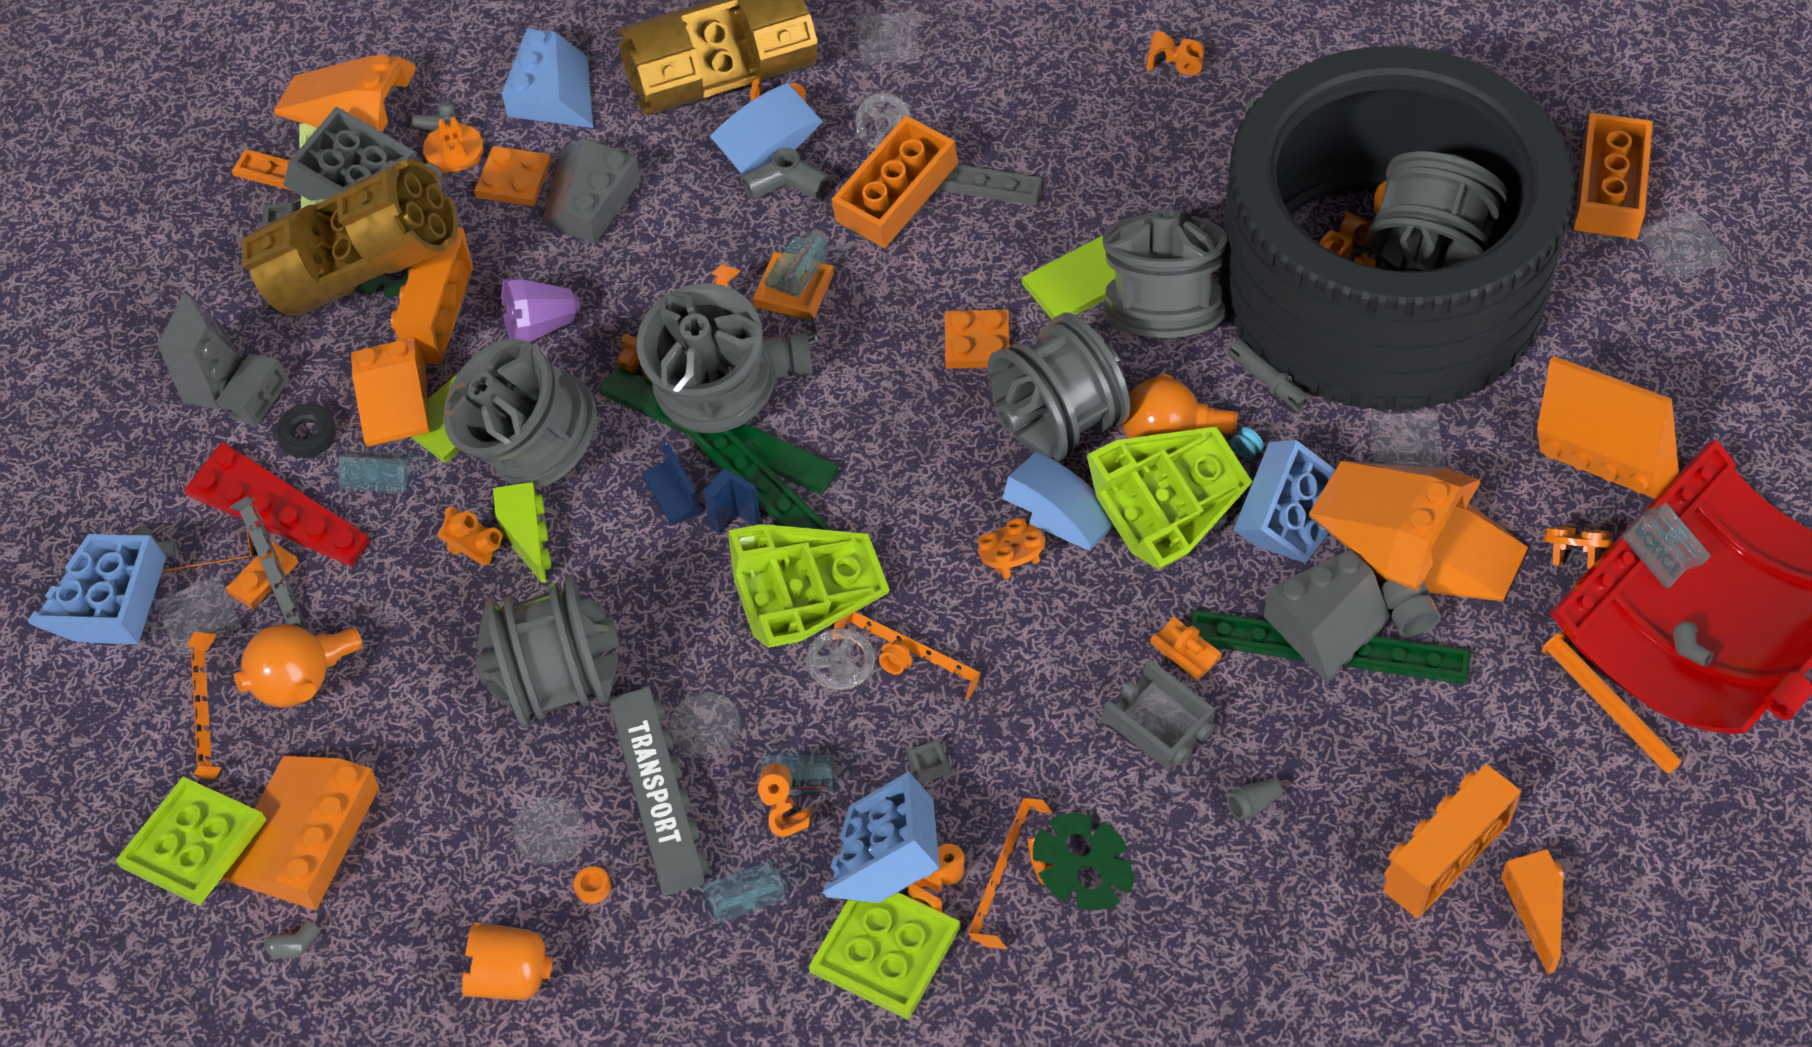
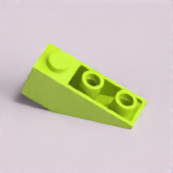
M533 482L493 488L495 515L500 531L541 583L546 582L545 570L551 569L549 550L543 549L542 542L548 541L545 521L540 522L539 518L540 514H545L542 494L536 495Z

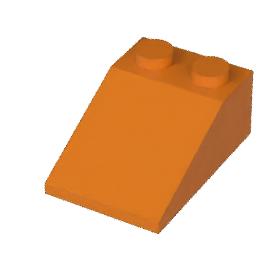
M414 337L351 352L352 377L366 447L430 432L426 365Z

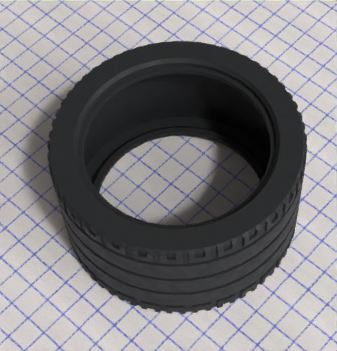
M1401 46L1365 47L1320 57L1310 63L1301 65L1298 69L1288 72L1285 77L1279 78L1274 82L1273 86L1264 90L1263 96L1257 98L1253 102V107L1247 110L1245 119L1239 124L1231 149L1223 229L1227 234V248L1224 251L1223 264L1219 268V284L1222 287V300L1225 301V312L1229 315L1231 325L1236 327V334L1277 370L1290 375L1292 382L1300 389L1303 388L1309 391L1311 395L1324 397V400L1330 402L1333 400L1349 407L1352 405L1358 406L1360 409L1372 408L1377 409V411H1385V409H1393V411H1401V409L1420 410L1422 407L1432 408L1441 403L1449 404L1457 398L1460 400L1464 399L1472 392L1477 393L1483 390L1485 385L1490 386L1499 375L1504 376L1508 372L1509 367H1514L1518 363L1519 356H1523L1526 353L1528 345L1532 344L1535 333L1538 332L1572 209L1574 197L1573 165L1569 161V151L1564 148L1565 141L1558 134V128L1552 124L1549 115L1541 109V106L1511 81L1477 63L1439 51ZM1416 151L1449 153L1464 157L1497 176L1505 185L1508 194L1506 203L1500 210L1498 218L1493 223L1488 239L1490 249L1465 262L1427 271L1384 270L1353 262L1333 253L1313 240L1291 217L1301 207L1325 195L1354 188L1378 187L1387 180L1386 170L1389 162L1394 157Z

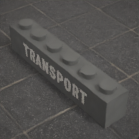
M650 687L609 698L662 895L666 896L704 885L703 872L709 870L704 849L696 850L694 840L700 839L695 818L687 819L685 810L690 809L691 805L686 787L678 788L676 779L682 778L677 757L670 759L668 749L674 748L669 728L661 729L659 720L665 719L660 698L653 700Z

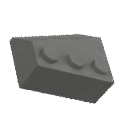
M336 106L289 161L284 186L310 201L328 199L347 190L352 184L403 160L411 159L416 155V152Z
M582 138L562 148L543 215L542 225L596 244L641 181L637 157L586 138Z
M183 294L158 343V347L182 402L219 409L216 400L237 372L242 358L225 329L189 295Z
M1350 549L1268 588L1264 617L1328 684L1335 677V672L1343 664L1345 666L1348 664L1362 644L1366 645L1390 619V614L1373 570Z

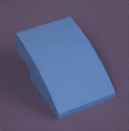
M786 83L745 105L718 127L710 137L740 173L744 175L772 161L774 153L779 149L791 148L796 150L823 121L789 83Z
M1037 451L1008 476L1002 499L1032 512L1029 524L1090 551L1114 527L1096 498L1095 491L1084 480L1060 463Z

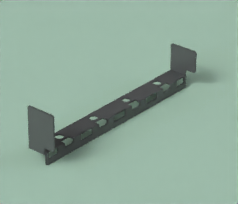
M245 497L229 508L239 511L286 623L307 630L309 626L305 623L257 507L250 504L255 499ZM257 520L260 522L262 526L258 529L255 524V521ZM254 525L255 528L251 531L250 526ZM263 533L266 535L267 540H268L269 543L266 542V539H265ZM269 549L272 550L274 556H272L271 558L269 557L267 552ZM263 554L267 555L265 560L262 559ZM276 563H278L281 572H279ZM280 579L285 580V586L282 587ZM276 583L279 584V588H278V589H275V587H274V585H275ZM288 592H290L293 601H291V598H290ZM296 608L299 615L294 616L292 609ZM289 612L292 614L291 618H287Z

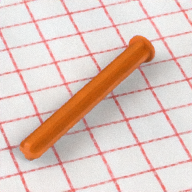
M1560 632L1549 639L1543 646L1542 653L1544 655L1550 653L1664 772L1670 774L1680 766L1681 760L1564 641L1565 635Z

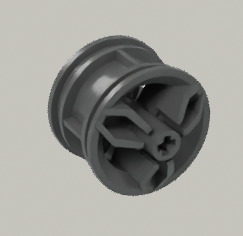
M1408 152L1394 157L1389 162L1386 170L1385 194L1379 212L1376 214L1373 224L1368 228L1365 238L1367 246L1377 257L1398 271H1427L1465 262L1488 250V239L1493 223L1497 220L1499 212L1504 207L1508 196L1505 185L1497 176L1464 157L1449 153Z
M1157 209L1151 212V214L1120 220L1105 230L1103 234V247L1106 250V262L1115 271V279L1107 285L1105 299L1102 303L1103 317L1110 325L1138 336L1170 340L1175 337L1205 332L1217 326L1224 319L1225 303L1222 300V287L1213 279V272L1223 264L1224 251L1227 248V234L1219 225L1185 212L1173 209Z
M712 283L687 285L666 294L658 300L647 312L640 325L637 335V354L646 376L653 384L654 395L660 408L677 425L700 433L728 431L752 419L769 400L776 378L775 362L770 348L763 339V328L757 311L749 300L739 292L729 287Z
M1065 312L1054 317L1051 324L1041 329L1036 344L1028 347L1017 343L1007 349L1001 348L993 352L989 357L988 373L997 417L1004 429L1009 433L1015 431L1013 437L1033 453L1037 451L1059 462L1065 458L1067 452L1077 447L1080 433L1089 428L1096 432H1102L1110 427H1117L1123 424L1129 418L1130 398L1123 368L1117 353L1109 344H1105L1104 339L1090 325L1072 313Z
M520 339L502 340L485 347L475 354L454 379L444 407L445 430L449 440L456 448L492 466L499 476L511 485L533 482L534 488L544 487L559 480L578 463L591 442L597 418L595 399L587 385L575 376L557 369L547 360L541 350L533 344Z
M573 575L565 576L566 586L562 592L557 583L549 584V593L517 603L512 595L504 597V608L498 605L494 597L485 600L476 647L477 650L494 646L495 650L475 655L479 678L482 685H487L489 692L502 705H512L522 728L531 726L530 715L533 711L537 718L541 720L547 718V710L573 702L581 701L583 707L591 705L590 694L597 696L601 705L609 703L619 658L617 652L599 657L598 653L620 647L617 630L612 616L607 617L606 611L592 598L582 599Z

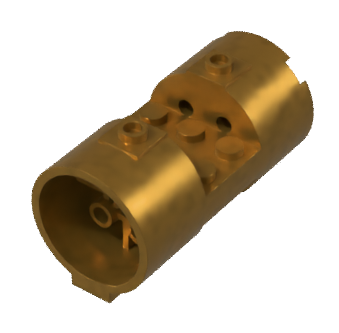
M710 0L617 28L618 36H623L624 40L618 42L624 69L631 89L634 90L636 96L639 95L640 97L637 100V104L644 116L752 84L753 80L757 78L762 81L814 65L817 62L816 44L818 42L811 14L808 13L804 0Z
M406 159L352 184L345 191L317 204L308 205L258 228L251 235L242 238V267L250 271L256 288L273 308L289 316H299L351 293L357 285L384 273L392 274L446 251L448 246L453 244L457 237L458 220L456 209L451 196L445 198L444 193L437 184L441 180L440 177L426 164L418 160Z

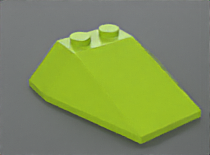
M1217 427L1120 439L1089 453L1087 456L1096 498L1131 553L1158 570L1187 556L1252 484V480Z
M766 524L732 529L728 532L733 577L753 637L768 648L803 641L889 593L890 589L868 534Z

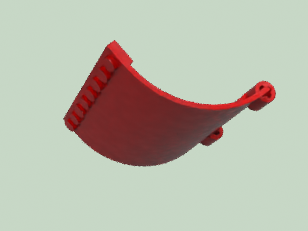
M1716 439L1706 443L1665 490L1651 502L1556 604L1549 614L1595 668L1654 711L1701 730L1724 734H1744L1748 732L1767 709L1779 719L1791 720L1812 696V684L1804 677L1812 667V530L1781 513L1756 493L1734 469L1737 466ZM1641 519L1681 564L1680 566L1677 564L1678 570L1674 567V570L1677 572L1676 574L1671 572L1674 576L1673 580L1667 574L1672 566L1669 563V559L1664 557L1662 561L1663 565L1669 568L1668 570L1661 567L1660 557L1657 561L1655 560L1660 551L1659 547L1657 546L1653 554H1650L1653 546L1658 541L1647 527L1642 523L1640 529L1642 535L1645 532H1649L1652 535L1654 541L1651 548H1645L1641 538H1637L1633 534ZM1649 536L1644 538L1645 544H1650L1651 539ZM1664 549L1661 555L1668 554V552ZM1679 622H1693L1698 628V631L1695 632L1697 644L1714 652V657L1708 667H1703L1676 652L1673 630Z

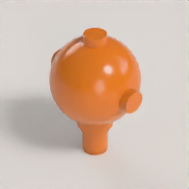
M1159 374L1154 378L1144 380L1129 392L1130 415L1127 421L1122 424L1127 438L1217 427L1220 433L1236 435L1237 411L1215 410V408L1208 407V404L1198 403L1192 391L1183 383L1175 380L1171 375Z
M291 624L267 627L258 632L247 644L242 655L241 671L234 674L236 686L241 693L249 691L256 699L272 707L289 708L300 705L310 700L321 688L327 668L336 665L337 660H340L341 657L362 649V640L354 627L333 635L321 633L315 636L304 628Z

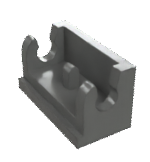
M249 353L216 402L219 407L232 410L228 416L229 418L257 427L290 379L278 359Z

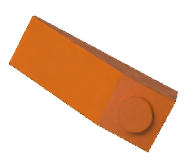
M1548 849L1506 861L1501 878L1547 974L1555 972L1561 958L1564 874L1559 862L1553 861Z

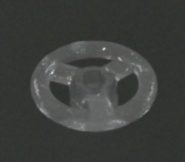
M875 93L867 97L860 104L855 118L856 130L861 141L866 146L876 149L905 115L911 117L908 107L900 98L890 93ZM877 102H888L894 105L899 112L893 108L879 111L874 104ZM866 112L875 120L874 124L877 129L875 140L868 135L865 129L864 119ZM884 118L888 120V127L883 123Z
M834 629L819 635L811 643L806 654V666L811 677L823 687L833 690H846L860 685L870 676L875 665V652L870 641L862 634L850 629ZM843 639L840 648L833 651L831 655L817 657V653L823 645L832 640ZM854 643H857L865 654V663L860 671L855 666V661L850 653ZM844 661L845 663L838 664L837 662ZM828 667V673L831 678L825 676L819 669Z

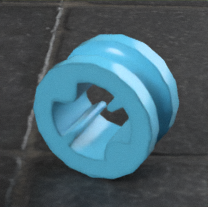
M1247 427L1242 428L1238 435H1235L1230 440L1233 451L1247 461H1251L1256 457V453L1264 449L1260 436Z

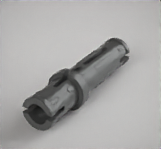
M1243 339L1236 340L1230 346L1232 349L1228 350V355L1233 357L1269 388L1271 395L1274 397L1279 396L1296 413L1302 412L1308 406L1303 400L1310 402V395L1292 382L1290 375L1277 370L1245 343Z

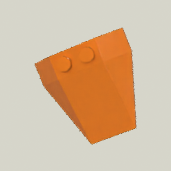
M377 55L294 75L276 105L274 113L277 116L318 128L337 106L383 132L388 123L383 101L392 86H408L416 71V66L401 57Z
M1341 461L1309 512V516L1349 550L1352 549L1365 563L1385 579L1418 591L1433 565L1431 554L1433 544L1455 507L1466 509L1480 485V479L1449 468Z
M1470 503L1465 510L1455 507L1431 548L1433 565L1423 581L1429 593L1504 601L1528 547ZM1370 567L1378 583L1384 585L1389 581Z

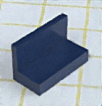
M669 444L662 446L665 462L643 471L641 474L642 479L669 525L673 526L701 512L697 491Z
M723 468L703 491L709 528L721 533L736 515L753 525L761 524L756 486Z

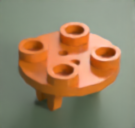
M455 117L450 118V124H445L444 120L440 119L438 121V128L428 135L423 145V154L427 163L437 165L442 173L459 172L479 164L480 157L483 154L484 143L480 133L472 126L458 123Z
M1015 518L1010 520L1005 527L992 533L981 535L977 540L979 546L978 553L985 565L995 568L997 573L1002 574V577L1006 580L1011 577L1010 567L1019 566L1030 560L1033 565L1040 562L1039 554L1045 547L1046 539L1041 529L1031 524H1026L1023 518Z
M1555 526V528H1547V533L1543 534V541L1554 543V566L1564 565L1565 552L1567 549H1571V545L1583 546V552H1588L1587 569H1590L1600 558L1601 547H1610L1613 544V539L1610 538V531L1590 529L1589 531H1582L1581 534H1575L1576 528Z

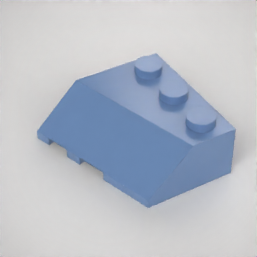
M527 28L502 91L507 117L593 128L588 56L556 32Z
M1297 440L1269 442L1233 531L1254 546L1301 562H1307L1328 535V532L1310 518L1309 512L1336 469Z
M88 534L65 566L67 573L58 586H51L45 595L48 599L39 613L34 611L27 621L30 625L71 641L139 644L166 555L151 536Z
M909 771L849 806L839 838L843 842L841 853L834 856L831 863V868L834 871L833 879L825 883L822 893L829 898L879 903L921 878H927L940 868L934 801Z

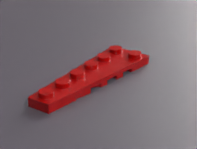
M224 442L218 445L184 489L187 496L242 520L240 512L229 507L245 497L253 498L255 501L250 504L257 507L267 531L350 567L354 565L370 542L368 535ZM258 520L255 521L256 526L262 527Z

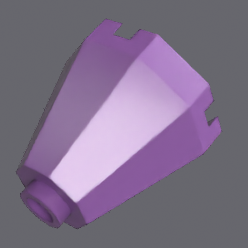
M519 278L503 279L501 300L502 305H506L507 313L503 314L509 339L531 342L575 321V314L580 312L578 295H573L572 290L569 288Z

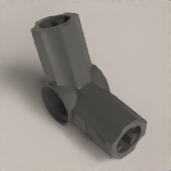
M791 148L779 149L774 153L772 161L740 176L741 184L751 200H755L779 187H793L816 200H822L828 194L829 187L832 184V177L801 161L798 152Z

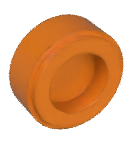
M589 866L576 874L573 886L577 897L581 901L594 904L601 902L609 895L611 881L608 873L603 868Z

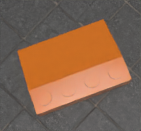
M1555 356L1550 359L1537 427L1540 452L1550 459L1566 463L1578 470L1589 472L1606 481L1617 483L1637 493H1642L1656 499L1679 474L1672 399Z
M283 756L255 807L256 810L263 813L267 821L221 880L317 910L379 789L372 769L340 758Z

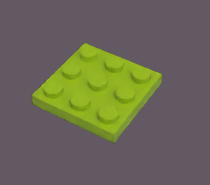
M182 777L115 861L122 869L200 906L267 819L262 812Z
M899 892L879 903L847 900L810 963L809 971L834 985L909 1020L961 928L960 921Z

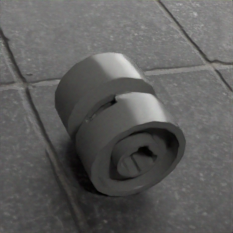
M807 333L789 335L787 341H783L780 336L764 338L775 362V379L786 377L789 371L795 376L813 373Z
M1387 581L1380 589L1387 609L1393 611L1391 617L1401 636L1411 637L1428 632L1440 621L1441 614L1432 597L1428 596L1429 591L1424 581L1418 591L1392 581Z

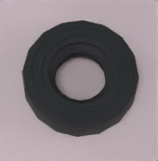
M306 403L294 406L279 418L276 426L277 440L282 449L293 457L310 458L326 451L334 442L336 436L334 419L325 408L317 404ZM303 423H314L318 426L317 433L311 438L302 440L294 436L295 429Z

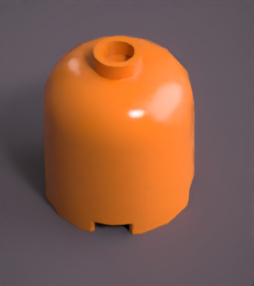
M474 922V925H471L465 956L473 958L470 973H463V996L527 1000L539 991L543 979H550L553 957L546 956L545 943L536 932L482 922Z

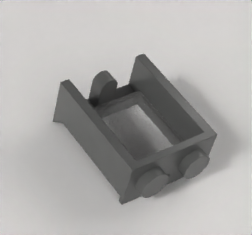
M1149 659L1145 663L1143 677L1136 684L1129 681L1124 686L1120 701L1116 705L1110 701L1104 705L1102 723L1112 726L1162 765L1168 772L1176 763L1181 766L1186 762L1193 751L1191 747L1198 739L1204 742L1215 729L1213 720L1216 709Z

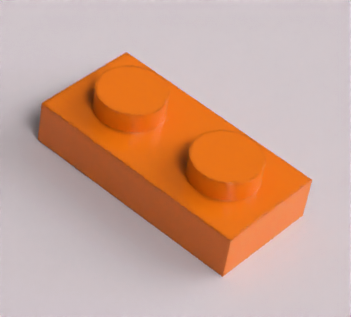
M271 541L286 576L299 563L297 557ZM269 549L267 552L269 557L271 558L272 556H274L272 550ZM263 554L262 559L265 560L267 555ZM258 555L226 587L229 595L252 610L273 590ZM276 563L279 572H281L278 563Z

